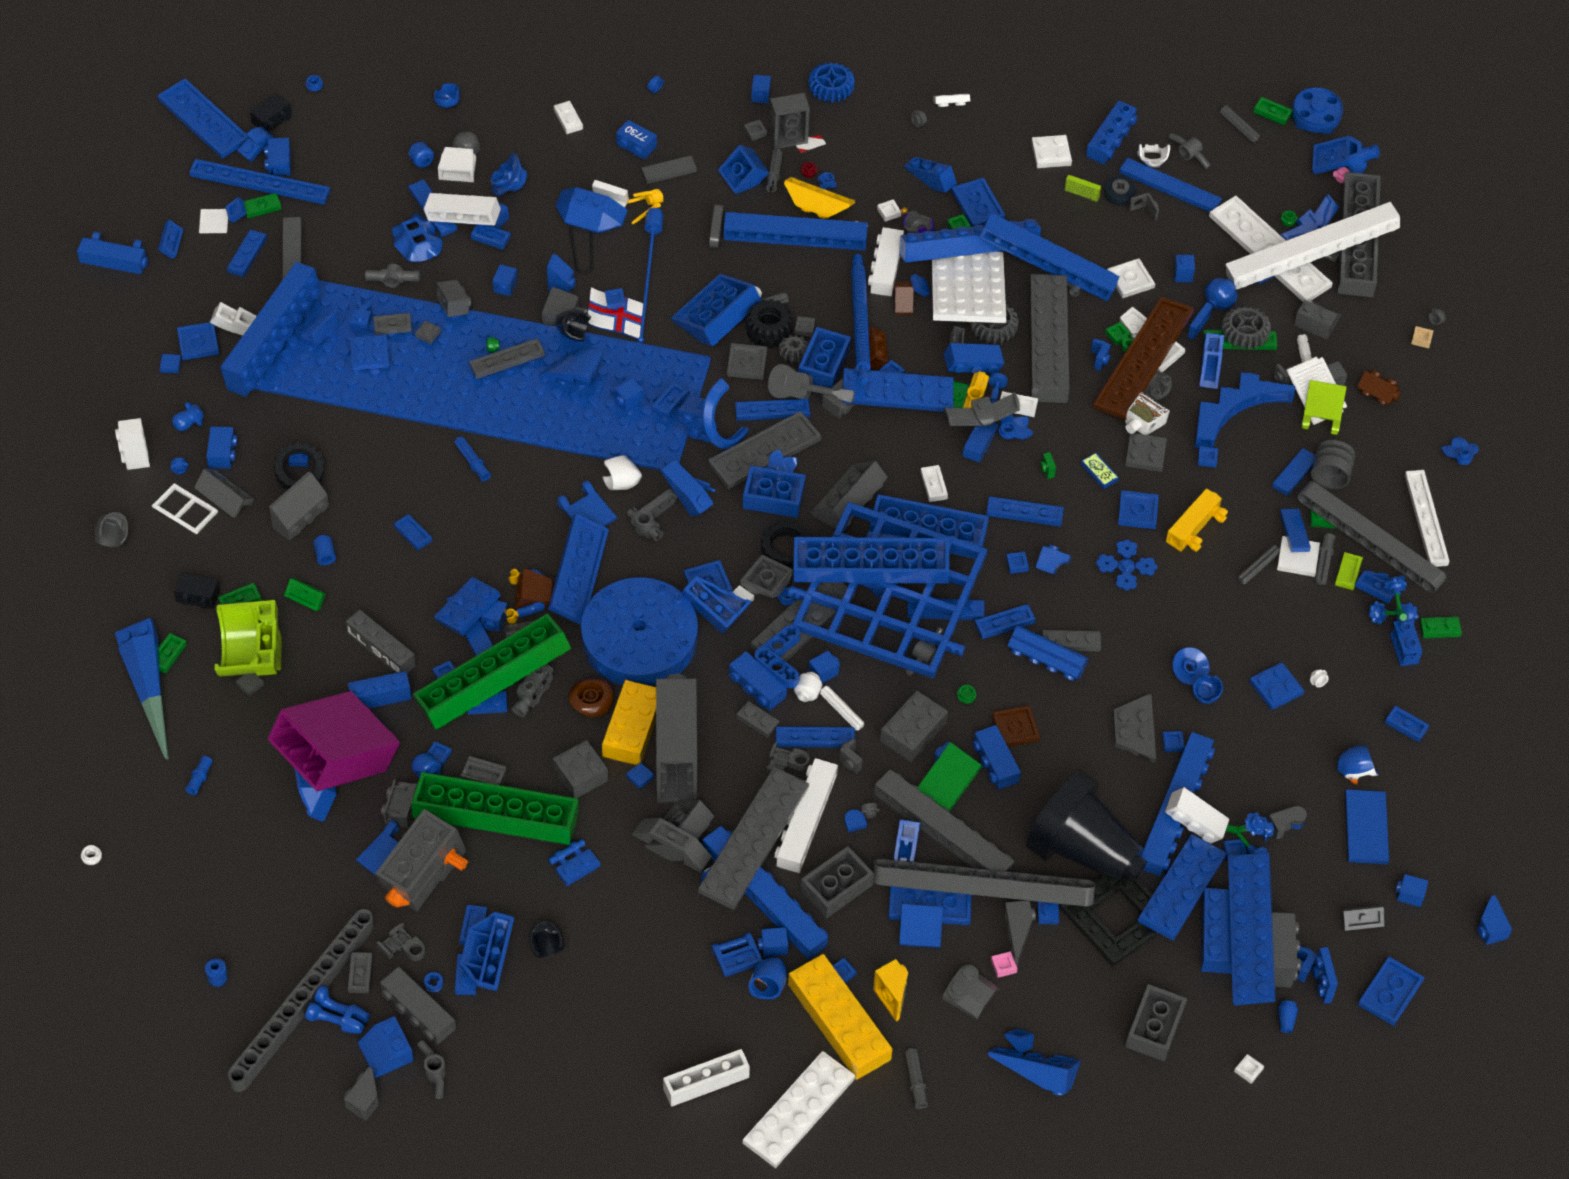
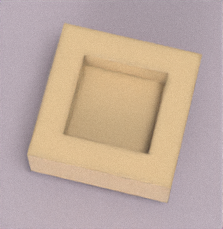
M1416 326L1411 344L1429 348L1434 330Z

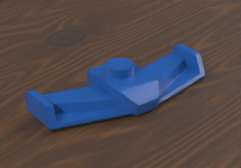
M1327 194L1315 213L1311 209L1296 220L1299 225L1298 227L1284 232L1280 236L1287 241L1327 226L1339 209V206Z

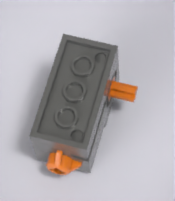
M425 809L421 812L375 873L381 886L387 893L385 900L396 908L407 905L417 912L440 881L443 882L454 867L461 871L467 867L468 860L462 857L467 850L457 829Z

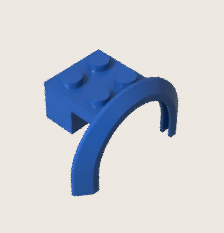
M722 378L711 387L705 399L690 396L678 409V412L690 438L710 442L721 449H729L739 444L748 435L749 429L742 426L733 436L723 439L716 430L717 425L714 421L715 409L719 399L730 388Z

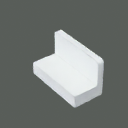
M594 180L592 185L593 192L609 196L623 207H626L629 200L628 190Z

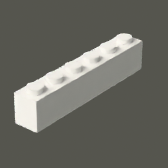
M815 758L813 765L808 766L806 773L808 778L805 782L809 783V788L788 821V830H784L782 833L781 841L783 843L781 847H777L774 858H777V867L800 873L837 777L838 765Z

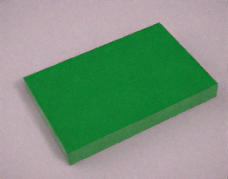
M950 742L920 783L918 789L924 795L933 798L939 806L945 807L950 812L983 765Z

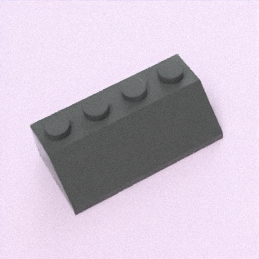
M876 461L853 463L810 513L832 528H836L848 502L863 507L873 498V494L883 487V483L888 477ZM853 515L851 516L847 526L851 524V520L854 518Z

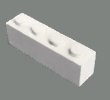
M430 193L424 207L428 221L495 225L501 210L496 197Z
M883 227L882 234H878L877 245H879V248L875 247L874 258H876V261H872L871 272H873V275H869L868 285L871 286V293L892 296L900 259V235H904V230Z
M742 1049L664 1077L663 1090L672 1107L749 1078L750 1066Z

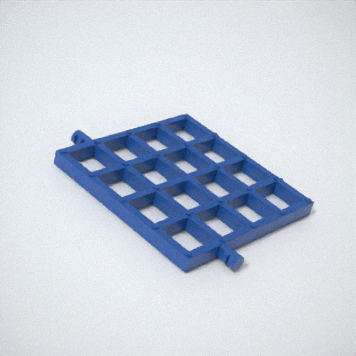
M848 502L832 537H852L844 534V531L853 515L876 523L870 538H880L884 527H888L909 534V538H949V553L952 549L976 557L977 559L969 576L949 570V582L964 587L958 603L955 606L932 598L931 595L936 583H927L923 594L897 586L898 583H850L843 599L839 600L817 592L821 582H811L808 591L796 588L793 585L790 587L788 597L803 601L793 626H797L801 633L934 679L946 651L957 654L960 657L964 654L966 645H960L950 640L987 557L988 549L959 540L955 536H947L888 516L884 512H876ZM858 585L884 593L876 612L851 604ZM892 596L917 604L910 624L884 615ZM812 602L837 611L829 630L804 622ZM925 608L952 616L944 635L918 627ZM845 614L871 622L863 642L837 633ZM879 625L905 634L897 653L871 645ZM913 637L939 646L931 665L905 657Z

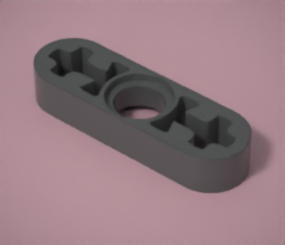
M714 205L709 247L719 248L724 205Z

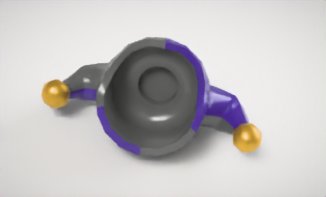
M906 207L901 209V214L905 215L903 224L907 233H924L925 231L934 230V223L931 218L923 216L917 211L908 212Z

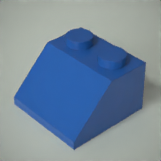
M739 145L718 169L735 194L758 186L769 174V171L753 149L743 145Z
M395 1016L375 1024L358 1042L368 1066L373 1070L374 1078L413 1062L412 1049Z

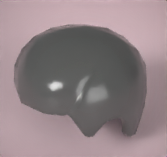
M471 131L459 132L452 142L453 148L473 149V154L475 155L481 149V143L477 135Z

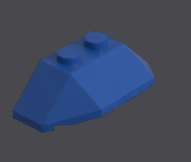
M578 187L562 190L555 205L565 224L598 234L616 227H622L628 213L625 207L609 196Z
M295 769L298 791L303 803L307 807L308 816L321 822L324 821L337 795L336 787L316 792Z
M493 912L488 917L469 927L459 966L476 986L497 991L515 917Z

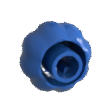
M1216 278L1205 287L1204 295L1206 301L1212 304V309L1227 310L1237 301L1236 286L1229 279Z

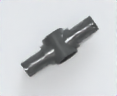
M389 264L381 270H366L365 279L366 281H381L387 287L396 288L400 283H404V281L420 282L421 273L420 270L407 271L397 264Z

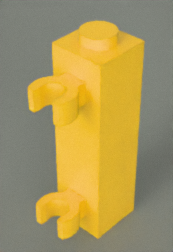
M1206 488L1169 529L1166 542L1181 552L1187 545L1197 552L1201 548L1200 544L1203 540L1196 535L1213 516L1220 523L1227 519L1226 514L1228 511L1220 507L1222 498Z

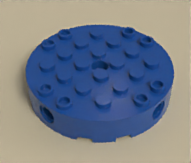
M628 578L604 587L589 601L581 621L582 647L589 664L601 676L620 685H624L625 680L654 686L656 679H665L668 675L680 674L693 659L698 640L697 616L691 602L683 597L682 592L663 581L651 578Z

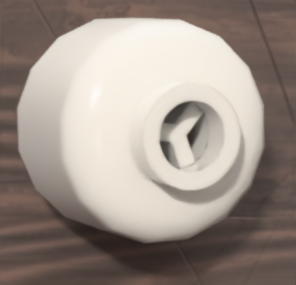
M813 672L801 674L794 692L798 699L803 702L814 701L817 699L822 688L820 677Z

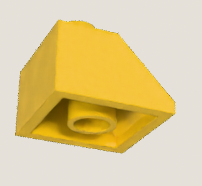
M896 959L875 970L873 990L895 1021H898L904 1002L908 971Z

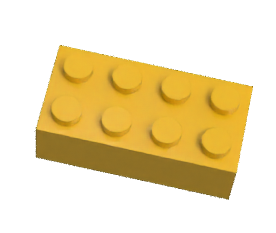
M625 680L602 743L603 757L633 765L642 763L656 723V687Z

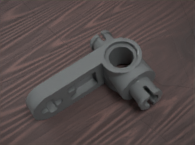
M672 489L666 490L640 510L635 506L629 509L627 516L631 518V524L635 527V532L638 535L645 536L646 538L652 537L654 541H658V538L661 539L664 532L659 529L660 524L654 519L676 502L678 497Z

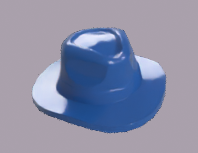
M511 153L509 158L491 176L492 191L496 196H501L508 190L512 192L518 191L525 184L527 171L521 167L519 158L515 153Z

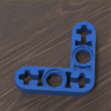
M794 625L786 626L755 651V660L787 688H795L800 680L799 672L780 658L781 655L800 641V629ZM775 643L783 645L778 649L772 647ZM774 665L782 666L780 670L772 669Z

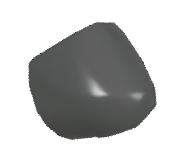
M120 512L102 514L96 521L94 540L97 543L108 547H119L123 545L127 538L128 522L126 517Z

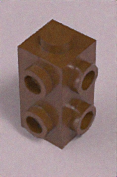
M871 326L869 328L870 365L873 370H877L888 362V350L886 348L885 334Z
M1374 369L1364 372L1357 386L1361 389V393L1369 397L1371 395L1377 397V401L1384 405L1398 401L1401 395V387L1397 385L1398 382L1389 377L1385 379L1381 377L1382 373Z

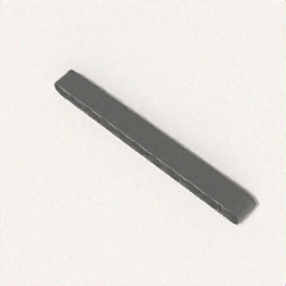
M877 859L874 861L873 882L877 885L1078 906H1091L1094 903L1095 883L1086 879L890 859Z
M361 909L354 914L229 1069L228 1079L234 1091L241 1092L248 1088L304 1018L310 1003H315V995L321 985L328 988L351 959V953L356 952L372 933L374 921L373 915L369 910ZM338 951H343L341 954H336ZM327 966H330V967H331L330 969H323L324 967H327ZM313 982H319L316 985H311ZM302 997H305V998H306V999L303 1000V1001H299V1000H298V999H300V998H302ZM289 1013H293V1015L290 1017L285 1016ZM275 1029H281L279 1032H273ZM262 1045H269L266 1048H260ZM249 1061H256L254 1064H247ZM236 1077H243L241 1080H234Z

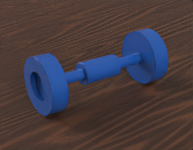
M993 373L989 377V384L994 387L990 397L991 404L998 399V389H1002L1007 385L1008 379L1004 374Z

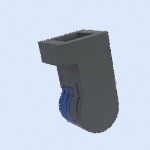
M1294 806L1270 814L1268 822H1273L1274 838L1276 840L1283 838L1284 832L1292 828H1302L1307 813L1304 808Z

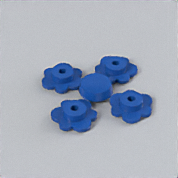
M1128 539L1124 540V542L1119 541L1116 545L1118 548L1117 553L1126 559H1122L1118 563L1112 555L1102 554L1099 556V560L1096 561L1099 571L1103 573L1107 571L1111 573L1114 571V568H1119L1122 575L1117 576L1116 586L1123 588L1125 591L1137 587L1136 576H1131L1135 568L1140 570L1139 573L1142 575L1152 576L1158 567L1157 564H1154L1155 560L1153 558H1140V561L1136 564L1128 559L1131 555L1137 554V544L1130 542Z

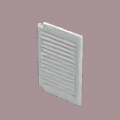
M1316 356L1286 370L1304 407L1306 405L1310 380L1336 384L1323 357L1318 359ZM1344 401L1343 408H1346L1347 405ZM1311 417L1313 425L1325 420Z

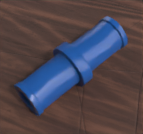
M207 756L201 757L198 766L191 773L192 777L185 789L187 793L197 795L202 782L207 779V772L213 763L211 758Z

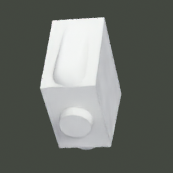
M445 147L438 166L439 180L474 182L477 157L473 154V149Z

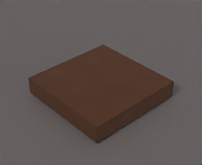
M1030 705L992 712L994 725H997L1008 747L1040 741V735Z

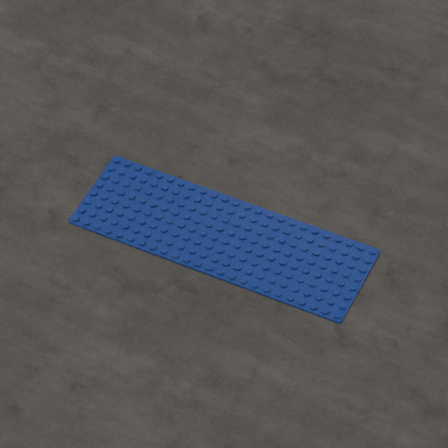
M318 280L321 289L320 296L312 303L310 310L302 317L301 323L295 327L291 337L285 341L282 350L278 351L273 362L268 365L264 375L259 378L254 387L255 390L606 460L618 456H627L636 466L661 470L673 460L680 464L688 433L678 409L690 396L700 398L711 358L709 356L585 332L584 341L578 342L563 336L556 326L469 310L468 314L447 317L439 303ZM359 299H362V305H367L368 301H371L372 308L370 311L372 316L368 329L349 326L353 308L358 309L357 302ZM333 311L337 313L339 326L316 348L301 340L300 335L323 313L330 315ZM410 313L412 332L387 334L389 367L352 370L350 337L375 335L373 316ZM424 321L441 328V333L432 344L424 342L415 336V332ZM492 336L499 340V350H496V352L538 338L545 354L543 357L479 379L475 378L469 366V361L493 353L487 352L486 339L492 338ZM592 349L603 352V358L590 384L576 379L572 383L559 378L554 382L540 377L541 372L572 351ZM633 378L644 389V401L625 411L614 400L615 388ZM675 382L689 390V395L668 418H665L654 412L652 405Z

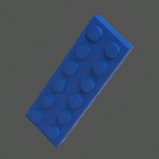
M187 79L181 80L157 95L158 100L222 159L239 149L249 138L243 130Z
M843 369V389L855 391V396L852 403L842 400V403L944 412L945 407L953 408V377L869 370V382L866 385H862L858 381L859 372L856 369Z
M577 513L572 517L548 610L581 625L583 612L591 600L609 531L608 528Z
M1191 834L1139 916L1138 922L1174 941L1227 853Z

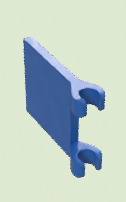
M589 481L582 483V491L587 496L570 505L564 495L557 498V505L565 511L571 520L576 513L604 527L617 520L616 515L596 493Z
M393 820L390 821L384 831L356 859L359 864L375 876L377 870L398 844L391 837L399 831L398 824Z

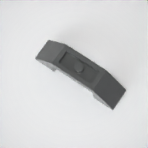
M643 818L632 833L633 836L649 845L655 839L684 855V864L700 873L712 859V856L695 836L662 818Z

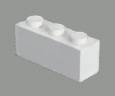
M141 418L118 421L119 429H115L122 463H126L127 470L150 467Z
M1184 787L1172 792L1165 811L1175 821H1179L1188 830L1196 833L1210 844L1223 839L1229 822V818Z

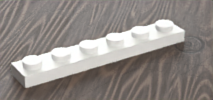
M1424 470L1406 471L1405 479L1427 560L1436 567L1448 566L1449 558Z

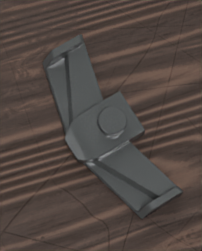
M1013 392L1011 395L992 404L989 397L971 400L972 408L945 407L944 412L949 426L984 427L1020 411V402L1016 392Z

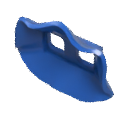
M413 214L409 220L401 222V224L392 228L394 246L410 262L426 261L438 256L441 252L443 241L435 235L434 224L419 214ZM416 222L419 228L414 230H408L406 225ZM424 235L425 241L414 242L413 237Z

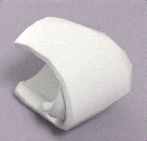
M618 456L604 461V465L608 468L611 475L603 476L602 478L609 490H628L640 482L642 474L627 456Z

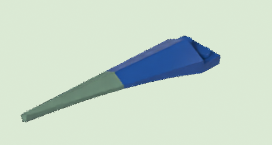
M148 618L115 632L119 645V652L164 758L168 760L169 754L160 685L158 635L154 621Z

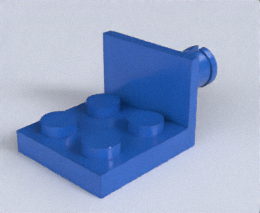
M1350 135L1314 145L1312 170L1314 174H1319L1348 166L1351 173L1362 174L1367 167V161L1380 158V151L1377 144L1364 147L1360 141Z

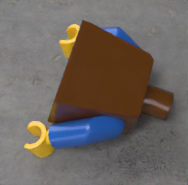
M523 568L519 573L517 569H512L509 581L511 584H517L515 599L517 611L514 609L506 611L507 616L513 615L507 618L510 624L515 623L518 620V616L521 618L544 611L549 605L553 591L551 578L544 576L539 570Z

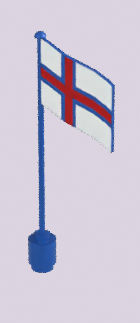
M650 208L646 213L644 229L647 233L651 234L643 303L624 297L626 307L608 309L605 293L591 287L588 314L591 316V320L588 322L589 325L598 329L630 336L637 339L639 343L644 342L643 331L654 235L661 233L664 215L661 209Z

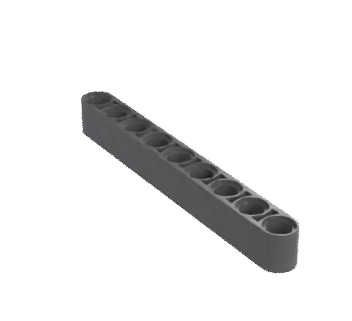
M1309 481L1298 494V499L1303 505L1429 593H1435L1446 580V575L1443 571L1317 483Z

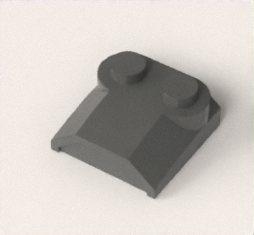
M761 555L740 581L741 585L751 594H762L774 598L778 597L789 584L794 570Z
M964 965L948 984L942 999L978 1020L981 1012L994 994L998 992L999 987L980 975L977 968L973 965Z

